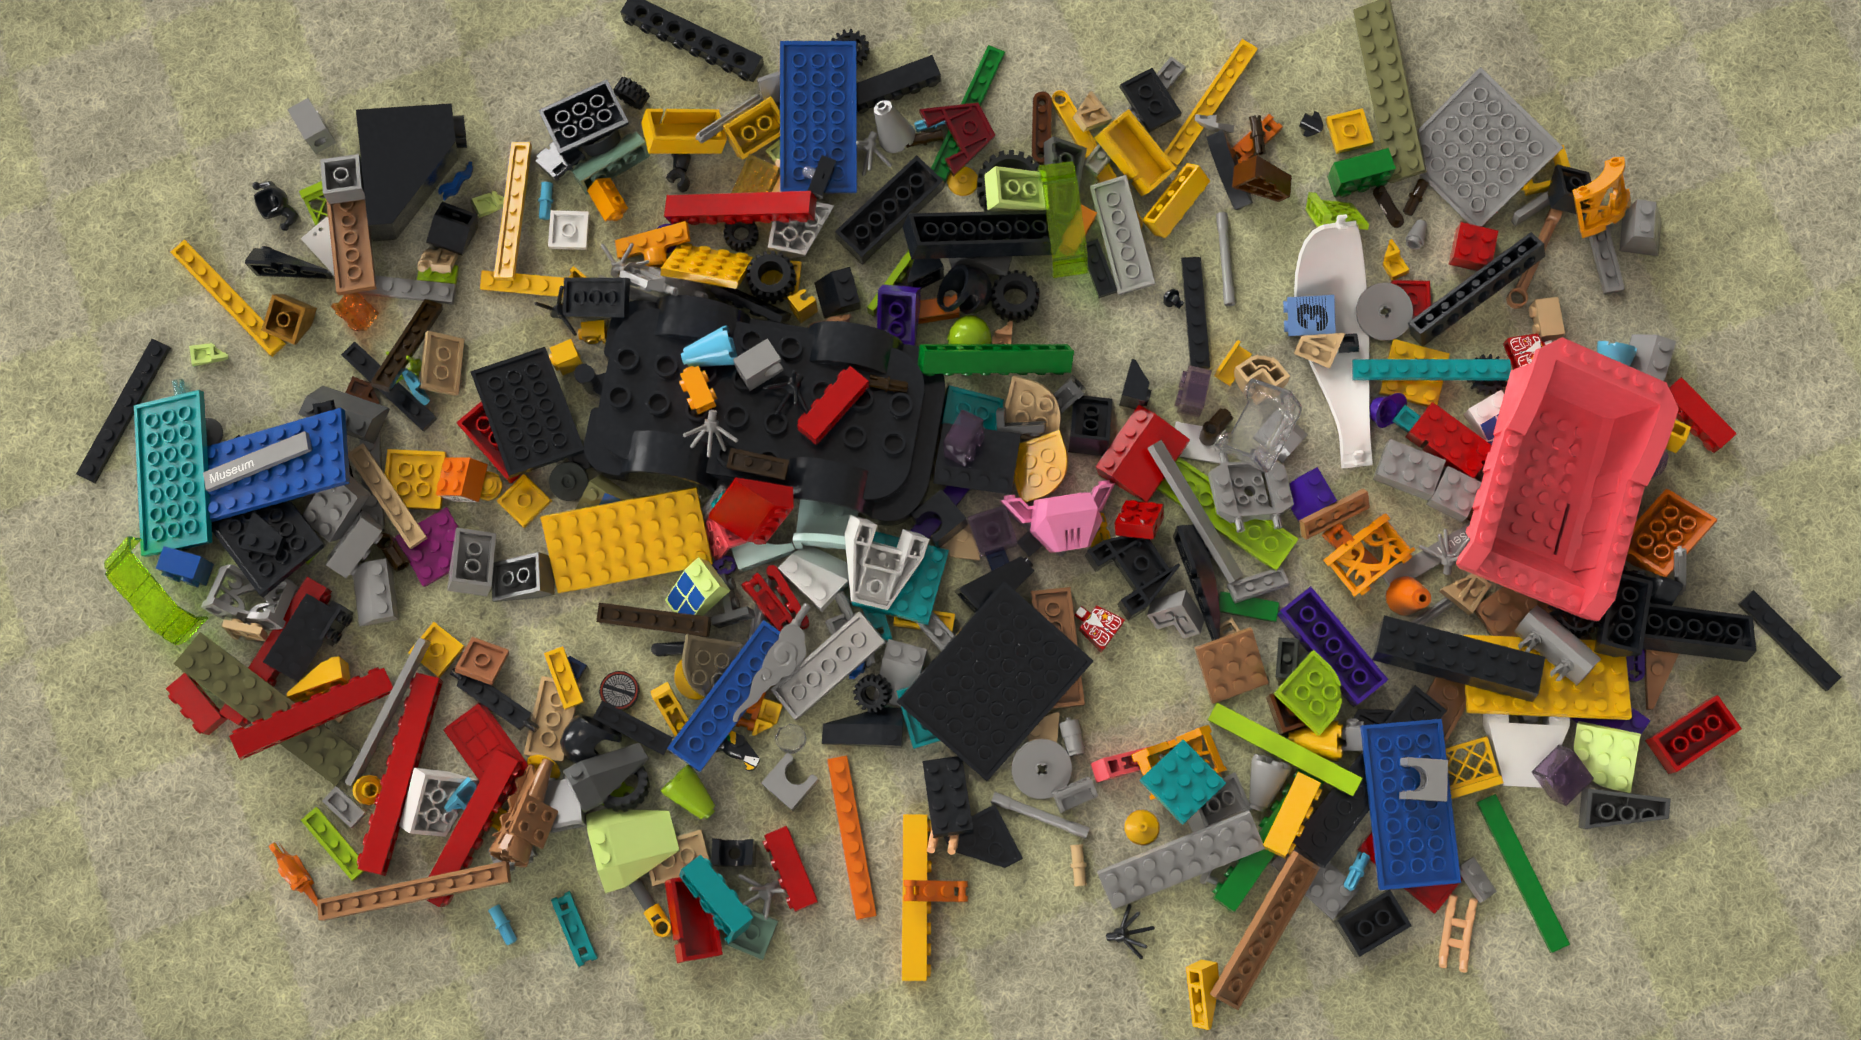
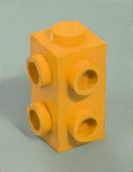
M611 178L596 179L587 189L604 221H618L627 211L628 207Z
M690 366L684 369L683 373H680L682 380L679 383L683 392L688 391L690 398L687 401L691 410L696 409L697 413L700 414L716 407L714 400L717 399L713 388L709 389L706 384L709 382L705 370L701 372L699 366Z

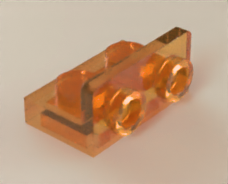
M358 292L345 294L340 302L331 305L336 315L343 318L354 331L368 330L379 314Z

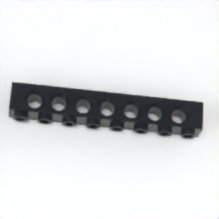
M627 0L620 11L623 21L627 25H635L646 34L652 33L660 41H668L679 50L683 48L696 58L702 57L710 65L716 64L727 73L733 72L744 81L754 82L764 65L763 56L646 0ZM646 14L645 17L639 18L640 15ZM657 22H662L659 26L655 25ZM673 30H679L675 34L671 33ZM689 38H696L694 41H687ZM705 46H712L710 49H704ZM723 53L728 54L726 57H720ZM739 61L745 62L743 65H737Z
M1530 232L1409 321L1410 335L1421 346H1425L1545 257L1544 243Z

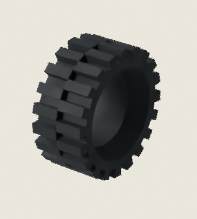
M1003 150L999 152L997 158L994 154L991 155L989 162L985 160L983 163V168H980L977 178V198L979 197L981 207L984 206L985 212H993L987 210L985 174L995 166L1042 172V170L1039 171L1040 165L1037 162L1033 164V158L1030 155L1024 158V152L1019 151L1018 155H1014V150H1009V154L1005 155Z

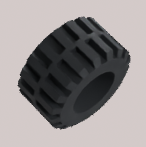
M765 251L763 256L758 254L756 255V260L752 259L750 261L751 266H748V273L746 274L749 288L759 301L763 299V302L766 304L769 301L772 304H776V301L779 300L781 303L784 301V297L787 298L790 292L793 293L795 290L794 285H796L797 281L792 262L790 263V259L787 256L784 258L782 253L779 252L776 255L775 251H771V254ZM767 271H779L783 274L782 279L774 285L762 283L760 281L761 277Z
M1014 270V273L1008 271V275L1005 276L1000 275L999 280L996 279L992 287V308L995 309L997 316L1000 314L1001 319L1005 320L1007 318L1008 322L1016 320V323H1020L1021 319L1026 321L1028 316L1032 317L1034 311L1038 308L1040 290L1037 288L1038 283L1036 281L1033 282L1031 275L1027 277V272L1018 273L1019 270ZM1019 289L1025 293L1027 299L1020 304H1011L1004 298V294L1008 290Z

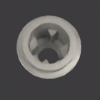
M1417 220L1406 236V245L1409 248L1419 249L1424 245L1427 226L1425 221Z

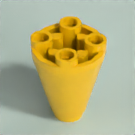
M1332 721L1319 736L1309 727L1289 732L1290 741L1325 759L1339 761V758L1343 757V744H1340L1343 724H1339V721Z

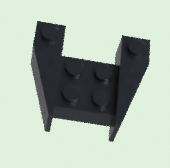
M1119 536L1106 539L1087 550L1085 554L1086 559L1095 572L1114 561L1132 588L1133 592L1122 598L1117 604L1128 621L1147 609L1180 567L1178 563L1169 568L1151 540L1144 538Z

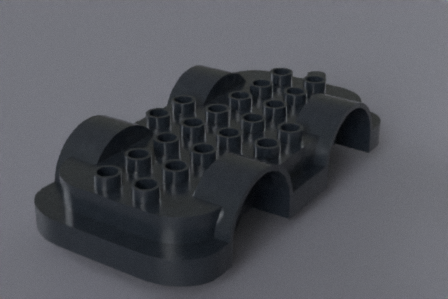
M668 295L660 297L656 302L645 300L630 301L629 318H611L604 348V354L608 360L606 373L597 375L594 369L587 364L578 365L574 371L575 379L583 385L586 392L600 398L599 407L593 408L590 412L584 440V452L593 469L606 478L627 482L629 473L633 472L661 474L699 484L709 489L712 494L721 484H726L729 487L736 477L793 487V499L819 501L849 508L863 514L867 520L874 524L883 526H895L909 520L912 517L911 513L923 504L927 496L945 401L944 375H924L918 366L919 346L904 344L898 337L881 329L844 321H822L806 328L753 319L733 306L707 298L688 295ZM727 325L730 330L728 337L733 338L737 356L768 338L781 358L779 363L784 370L749 391L737 372L735 365L699 367L701 372L705 370L709 382L706 384L709 389L713 388L717 399L714 400L716 407L709 410H716V420L719 421L718 426L738 439V442H734L720 432L726 447V451H723L716 434L713 433L711 457L708 458L709 432L704 433L694 448H691L690 445L700 431L683 437L684 433L704 425L705 419H708L709 410L698 414L696 409L691 410L687 401L690 398L688 391L683 392L679 383L682 380L680 373H683V370L688 368L687 364H683L681 353L684 352L683 348ZM850 366L868 381L870 374L884 378L890 376V379L908 382L906 393L889 390L885 392L883 389L868 387L817 445L798 430L797 421L802 414L806 413L799 399L798 404L794 405V394H791L780 413L775 415L787 391L785 388L763 390V386L787 382L792 377V371L795 370L796 375L801 374L804 377L799 391L810 411L812 403L817 398L821 399L828 385L834 384L838 380L837 376L843 369L847 370ZM731 448L789 460L790 466L786 481L728 469L726 466Z

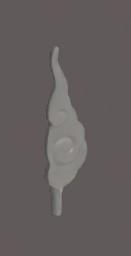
M804 603L791 623L782 628L779 639L767 652L762 668L755 674L752 680L749 697L734 713L733 722H737L740 714L755 704L770 686L776 685L782 677L791 675L796 666L804 660L806 655L805 634L800 626L811 608L808 604Z

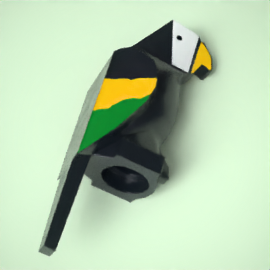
M733 731L730 732L716 751H723L732 758L743 760L744 765L747 767L745 768L746 771L755 770L760 763V758L746 741L745 737Z

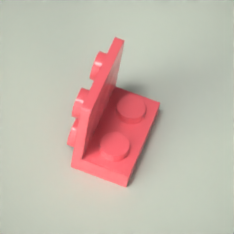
M709 516L706 519L705 526L711 555L715 561L723 558L730 548L747 543V541L711 520Z

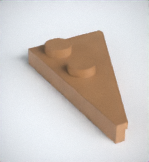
M1644 649L1646 710L1654 709L1679 655L1678 653Z

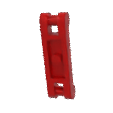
M769 565L766 569L768 578L775 580L777 583L775 589L780 597L785 596L788 601L785 605L789 612H794L797 615L801 605L775 565ZM807 615L801 622L800 628L802 630L809 627Z
M755 573L750 581H745L741 584L744 591L749 594L774 628L781 632L783 628L781 624L783 622L791 623L793 617L759 573ZM756 585H759L761 588L758 592L753 588Z

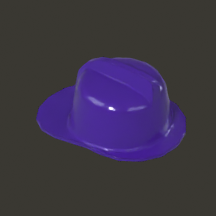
M1394 393L1387 397L1375 398L1370 405L1371 420L1376 422L1380 428L1393 424V419L1404 405L1407 406L1406 397L1404 394Z

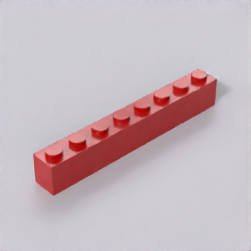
M811 191L666 195L664 217L672 225L684 221L691 225H699V223L716 225L723 222L726 224H735V222L752 224L753 222L771 223V221L782 223L790 221L807 222L808 220H815L817 198Z
M306 577L291 600L283 618L286 621L284 627L271 631L248 667L273 687L276 685V678L281 672L263 663L300 602L306 593L324 604H327L331 599L330 594L332 591L309 577ZM226 703L219 712V714L239 726L246 727V725L251 723Z
M379 667L371 669L367 672L368 675L360 677V675L348 680V684L343 686L337 684L323 695L320 692L311 696V700L305 703L303 701L296 702L291 705L289 710H278L271 714V718L266 720L260 718L252 722V726L246 729L240 727L233 730V734L229 737L240 761L389 695L393 686L385 669H379Z
M502 750L496 751L429 877L465 870V868L468 869L474 859L472 855L475 850L481 847L483 843L482 837L485 831L488 832L490 830L494 814H498L503 806L501 801L505 795L507 796L510 793L514 777L517 778L521 773L523 761ZM454 894L426 901L438 907H445V905L450 904Z

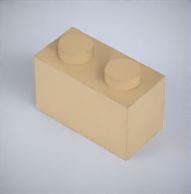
M1559 298L1535 299L1529 307V315L1533 318L1534 322L1532 326L1533 334H1538L1541 341L1561 338L1565 334Z

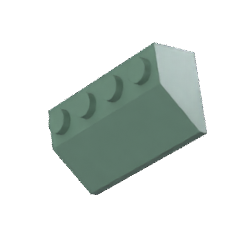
M637 132L624 136L623 140L610 151L592 156L590 160L585 163H579L571 171L587 195L589 194L587 189L596 179L611 178L612 180L650 157V154H648L644 139Z

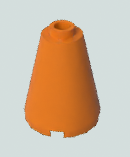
M1409 576L1396 578L1389 584L1388 591H1386V603L1389 608L1402 616L1415 614L1427 607L1431 602L1430 592L1418 580Z

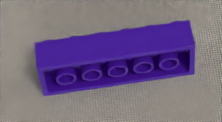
M1311 586L1277 613V616L1295 638L1299 639L1300 644L1308 653L1313 650L1316 651L1334 669L1341 683V693L1353 708L1388 681V678Z

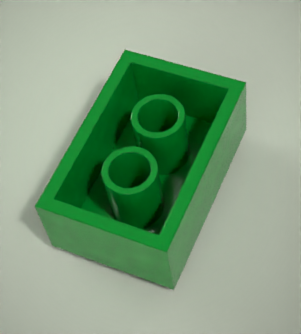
M1389 148L1334 162L1327 178L1334 197H1347L1351 192L1358 191L1361 193L1369 190L1370 187L1376 186L1379 188L1380 186L1387 185L1396 167Z

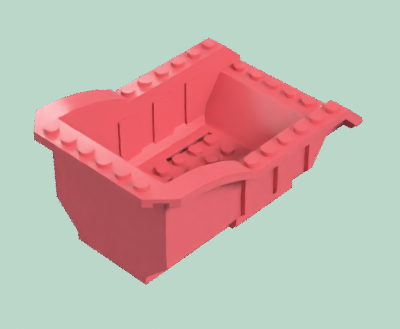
M1563 337L1536 349L1530 364L1511 370L1493 433L1495 437L1491 451L1488 452L1485 461L1484 476L1473 504V515L1470 525L1466 529L1470 541L1457 559L1456 565L1458 568L1581 618L1599 621L1615 601L1644 488L1650 482L1661 460L1679 408L1667 382Z

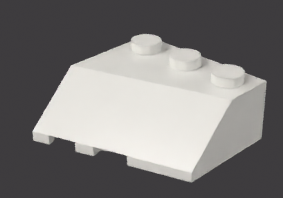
M816 202L815 220H808L807 222L790 221L788 223L772 221L767 253L771 254V251H775L776 255H778L780 252L784 255V258L786 256L788 258L806 256L834 205Z
M803 546V549H798L778 567L780 573L821 612L835 599L838 592L843 591L849 585L847 562L813 546Z
M414 768L399 827L410 834L446 837L458 817V809H452L451 812H447L444 806L467 777L448 771ZM471 778L476 784L479 780Z

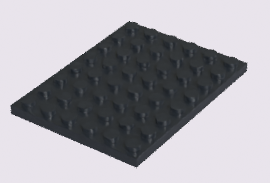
M1003 581L902 694L897 703L983 779L988 781L1093 663V660Z

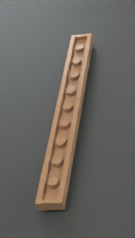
M508 861L320 899L317 900L318 920L326 921L510 883V864Z

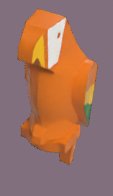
M274 842L268 846L277 859L279 865L278 872L291 885L290 888L300 893L304 891L317 906V900L319 899L312 888L314 882L297 855H290L279 842Z

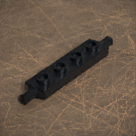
M450 672V675L458 680L457 687L518 730L521 731L526 726L535 733L536 729L539 728V725L531 721L533 715L531 712L492 685L459 673Z

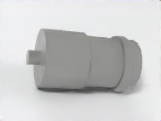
M1070 717L1065 718L1066 721L1059 723L1062 738H1064L1066 752L1069 757L1084 754L1085 746L1083 745L1079 720H1071Z

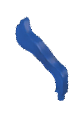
M471 161L468 162L466 170L456 173L452 182L442 184L439 187V195L444 192V201L448 197L456 195L462 183L472 176L473 166Z

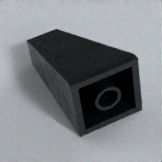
M1020 556L957 588L954 592L975 613L1003 581L1016 590L1035 570L1032 568V562L1027 557L1023 558Z

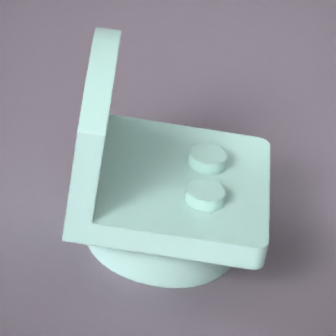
M800 499L797 531L793 533L795 549H803V546H815L826 549L837 548L846 550L844 534L850 515L858 517V512L830 503Z

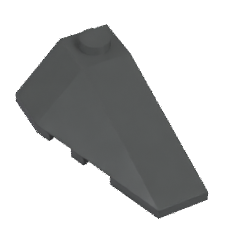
M640 743L580 761L563 770L568 785L584 813L603 804L608 799V795L615 789H619L622 786L621 783L628 776H632L649 759Z

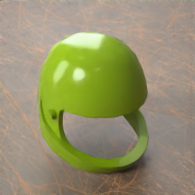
M968 315L954 322L950 328L947 341L948 344H991L992 338L990 329L983 319Z

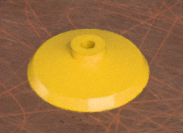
M965 166L954 177L950 172L947 179L948 187L956 195H970L977 189L978 175L973 169Z
M533 755L527 759L528 766L529 764L534 765L535 770L538 769L542 759L552 761L554 765L550 778L557 779L560 776L559 766L552 759L543 755Z
M1147 810L1134 811L1125 821V833L1129 840L1137 845H1148L1159 834V821L1153 813Z

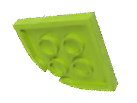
M1314 650L1308 654L1273 693L1317 736L1321 735L1335 719L1342 703L1341 683L1336 672Z

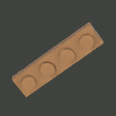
M1361 489L1299 520L1302 537L1307 540L1370 508L1368 491Z

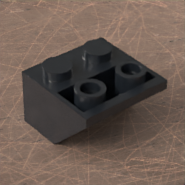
M442 201L434 214L426 243L462 256L478 229V214Z

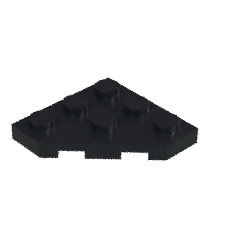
M995 804L971 816L974 832L959 834L956 853L1002 868H1006L1023 859ZM944 836L943 838L947 846H949L950 836Z

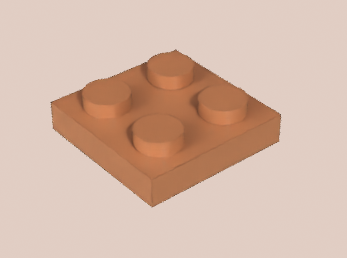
M472 637L455 667V672L493 685L509 655V650Z

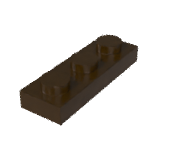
M731 448L726 467L732 470L786 481L790 461Z

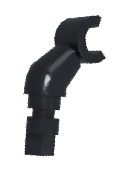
M671 154L673 170L667 174L666 179L674 183L677 178H681L677 184L678 189L682 193L686 192L689 189L690 181L684 172L688 169L691 155Z

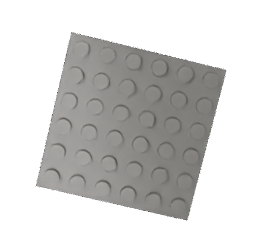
M1481 67L1418 129L1427 172L1419 175L1469 224L1481 227L1563 149Z

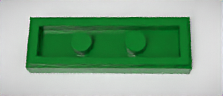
M1220 591L1219 609L1221 613L1274 623L1277 620L1279 602L1250 598L1234 604L1230 593Z

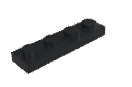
M603 700L593 716V719L663 756L673 740V737Z

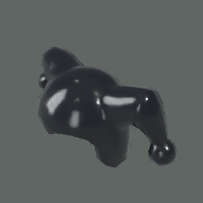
M272 181L254 182L252 184L254 190L263 189L254 195L255 204L264 219H271L280 215L286 217V222L282 223L280 228L283 231H287L289 226L299 217L298 213L289 205L287 194Z

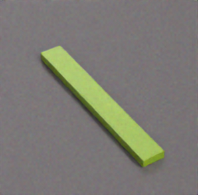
M1216 703L1208 718L1209 722L1352 797L1363 779L1219 703Z

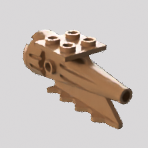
M542 759L537 770H535L534 765L529 764L524 774L515 779L517 791L515 794L508 796L507 799L510 808L507 813L500 815L499 819L502 825L500 831L492 834L496 839L489 852L494 858L502 862L515 863L514 866L526 868L533 845L540 849L544 848L558 813L556 809L544 803L554 765L552 761Z

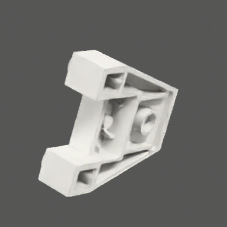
M850 515L844 535L851 601L888 610L924 558L930 539L920 533L903 529L897 548L873 542L877 525L867 519Z
M1483 714V727L1488 737L1499 775L1502 776L1503 786L1545 788L1570 727V717L1543 716V725L1509 723V715Z

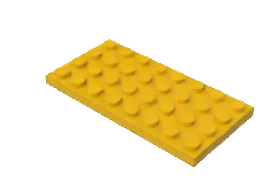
M697 487L540 517L558 593L685 570L698 557L713 564Z
M1463 635L1519 650V643L1523 641L1520 637ZM1581 640L1594 652L1596 640ZM1527 646L1521 648L1520 651L1525 652ZM1534 648L1529 652L1532 654L1540 655V653ZM1594 652L1601 660L1578 685L1574 684L1566 676L1561 681H1555L1559 673L1551 677L1550 672L1555 666L1545 658L1539 694L1533 702L1465 685L1467 713L1630 720L1632 713L1626 657H1611Z

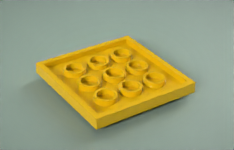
M683 243L677 245L661 267L660 275L738 289L747 274L748 266H751L750 261L753 257L748 256L746 253L740 252L735 254L729 253L725 249L713 250L708 246L696 247L690 243Z

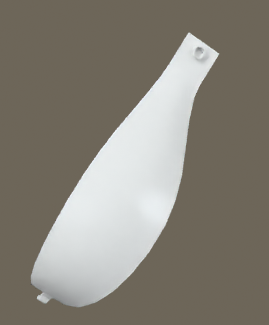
M1343 214L1337 215L1335 223L1324 224L1312 230L1305 239L1296 266L1294 297L1334 295L1336 333H1357L1359 352L1339 353L1338 349L1330 369L1308 360L1337 424L1341 468L1373 465L1370 431V380H1352V360L1370 359V339L1360 328L1356 318L1358 299L1367 289L1361 234L1357 222H1345L1347 215Z

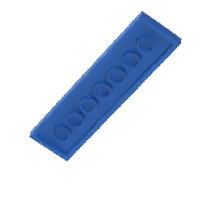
M765 620L762 621L667 749L699 773H701L747 711V709L740 714L738 721L733 722L734 713L749 697L752 680L755 674L762 668L767 652L779 639V630Z

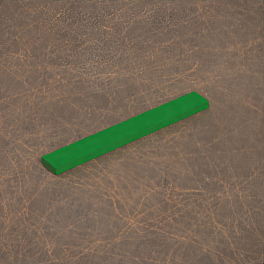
M990 45L987 46L961 104L978 102L981 107L1004 58L1005 51ZM948 130L931 167L945 183L950 174L945 158L960 152L950 130Z
M1494 794L1476 802L1549 952L1553 953L1570 945L1497 795Z

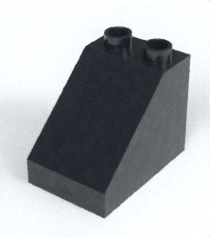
M452 103L356 110L367 221L373 241L396 240L458 161L457 149L467 148L464 115L453 116Z

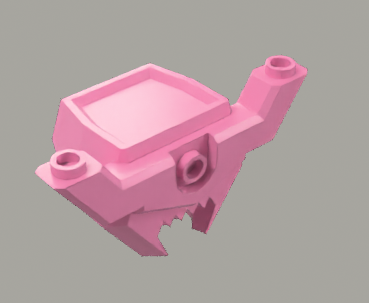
M1110 480L1099 481V485L1094 486L1091 493L1083 492L1034 500L1033 506H1028L1021 498H1016L1015 495L1003 496L1004 500L1000 502L1021 524L1031 522L1030 533L1050 553L1090 547L1103 521L1100 511L1103 510L1115 483L1110 484Z

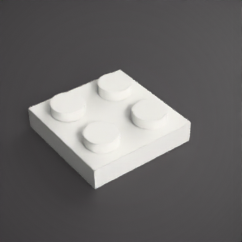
M551 210L549 249L587 250L589 212Z

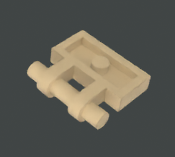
M428 248L422 253L421 259L418 261V270L424 272L431 267V271H437L442 274L451 273L458 254L442 248H438V250Z

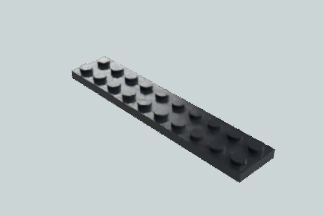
M1414 685L1384 724L1441 719L1447 710ZM1363 751L1348 768V771L1363 778L1354 796L1352 797L1333 787L1304 824L1305 828L1301 837L1296 836L1293 842L1322 868L1326 867L1370 810Z

